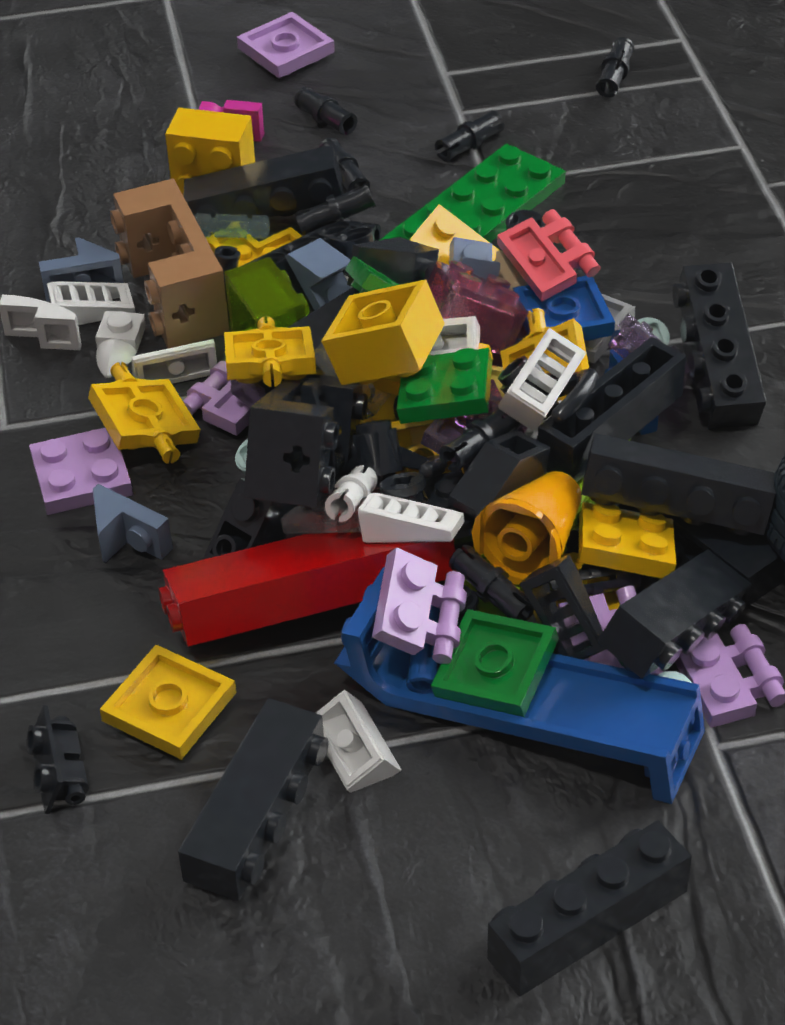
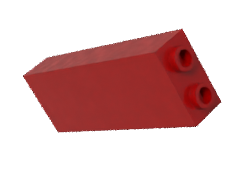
M356 521L164 569L162 571L166 586L158 588L163 612L165 615L168 614L172 632L181 631L189 647L362 602L366 588L373 584L382 568L385 567L387 555L396 547L437 565L435 582L444 581L446 574L453 571L448 563L455 552L454 540L451 542L366 543L362 540L360 522Z

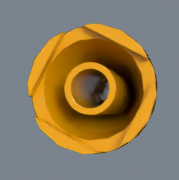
M552 471L489 503L481 510L474 521L472 539L475 551L480 556L484 554L494 567H501L509 574L508 579L515 585H520L533 571L562 558L582 499L578 483L564 472Z

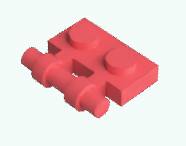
M554 209L547 211L543 215L542 220L546 226L542 228L531 217L497 235V245L541 302L576 284L577 273L573 268L582 269L589 278L595 276L601 269L594 259L595 253L587 243L580 242L574 234V226L566 217L561 218ZM553 243H561L566 251L560 253Z

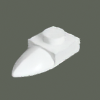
M105 311L95 337L97 365L105 378L112 377L110 369L115 363L119 362L121 365V362H124L128 365L132 361V356L136 355L146 328L144 314Z

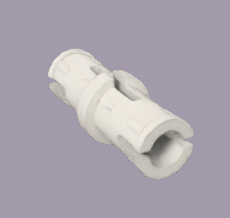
M364 465L356 466L350 474L343 476L336 482L334 487L337 489L333 491L325 502L326 513L331 519L335 520L337 515L341 513L339 522L347 521L353 516L355 511H358L360 505L378 483V477L372 468L368 467L362 473Z

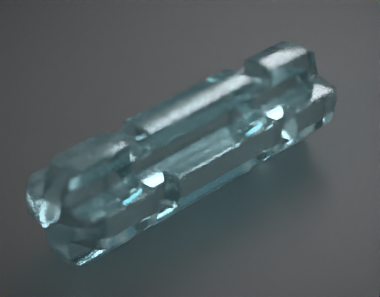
M198 213L194 215L205 237H210V233H215V237L247 238V234H252V238L265 239L269 236L270 221L266 215H252V219H248V215L216 214V218H211V214Z

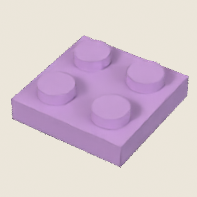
M290 12L237 36L238 49L278 78L290 75L302 67L318 62L320 59L335 53L334 40L294 12Z
M106 428L29 445L47 515L93 505V488L97 484L125 497L133 495L131 481L122 452L117 449Z

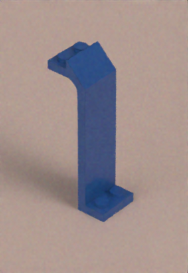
M385 567L382 568L373 584L366 588L363 600L353 616L345 621L341 634L342 643L345 646L334 664L385 706L645 766V777L650 778L653 800L673 803L705 732L700 684L649 674L641 679L634 672L624 668L552 653L525 717L434 696L433 692L420 694L410 691L406 686L410 654L372 638Z

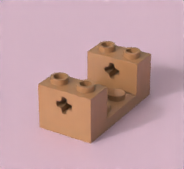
M174 178L113 193L116 210L110 211V218L115 233L120 236V241L115 242V250L119 254L121 265L127 264L133 278L148 274L150 276V280L144 281V286L150 305H154V311L149 312V320L154 335H161L169 349L224 335V332H230L223 269Z

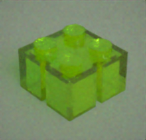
M270 257L224 272L231 332L257 329V323L262 317H264L265 323H268L267 317H271L275 321V327L287 328L310 314L304 295L296 293L285 270L280 271Z

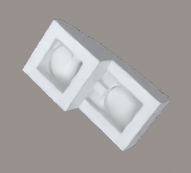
M2 294L0 299V315L5 336L38 337L40 348L81 349L82 343L75 313L43 300Z

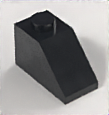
M397 237L353 245L351 259L353 256L357 257L399 285L426 279L430 289H433V284L439 271L437 263L439 249ZM348 275L347 282L349 286H351L354 280L350 275Z

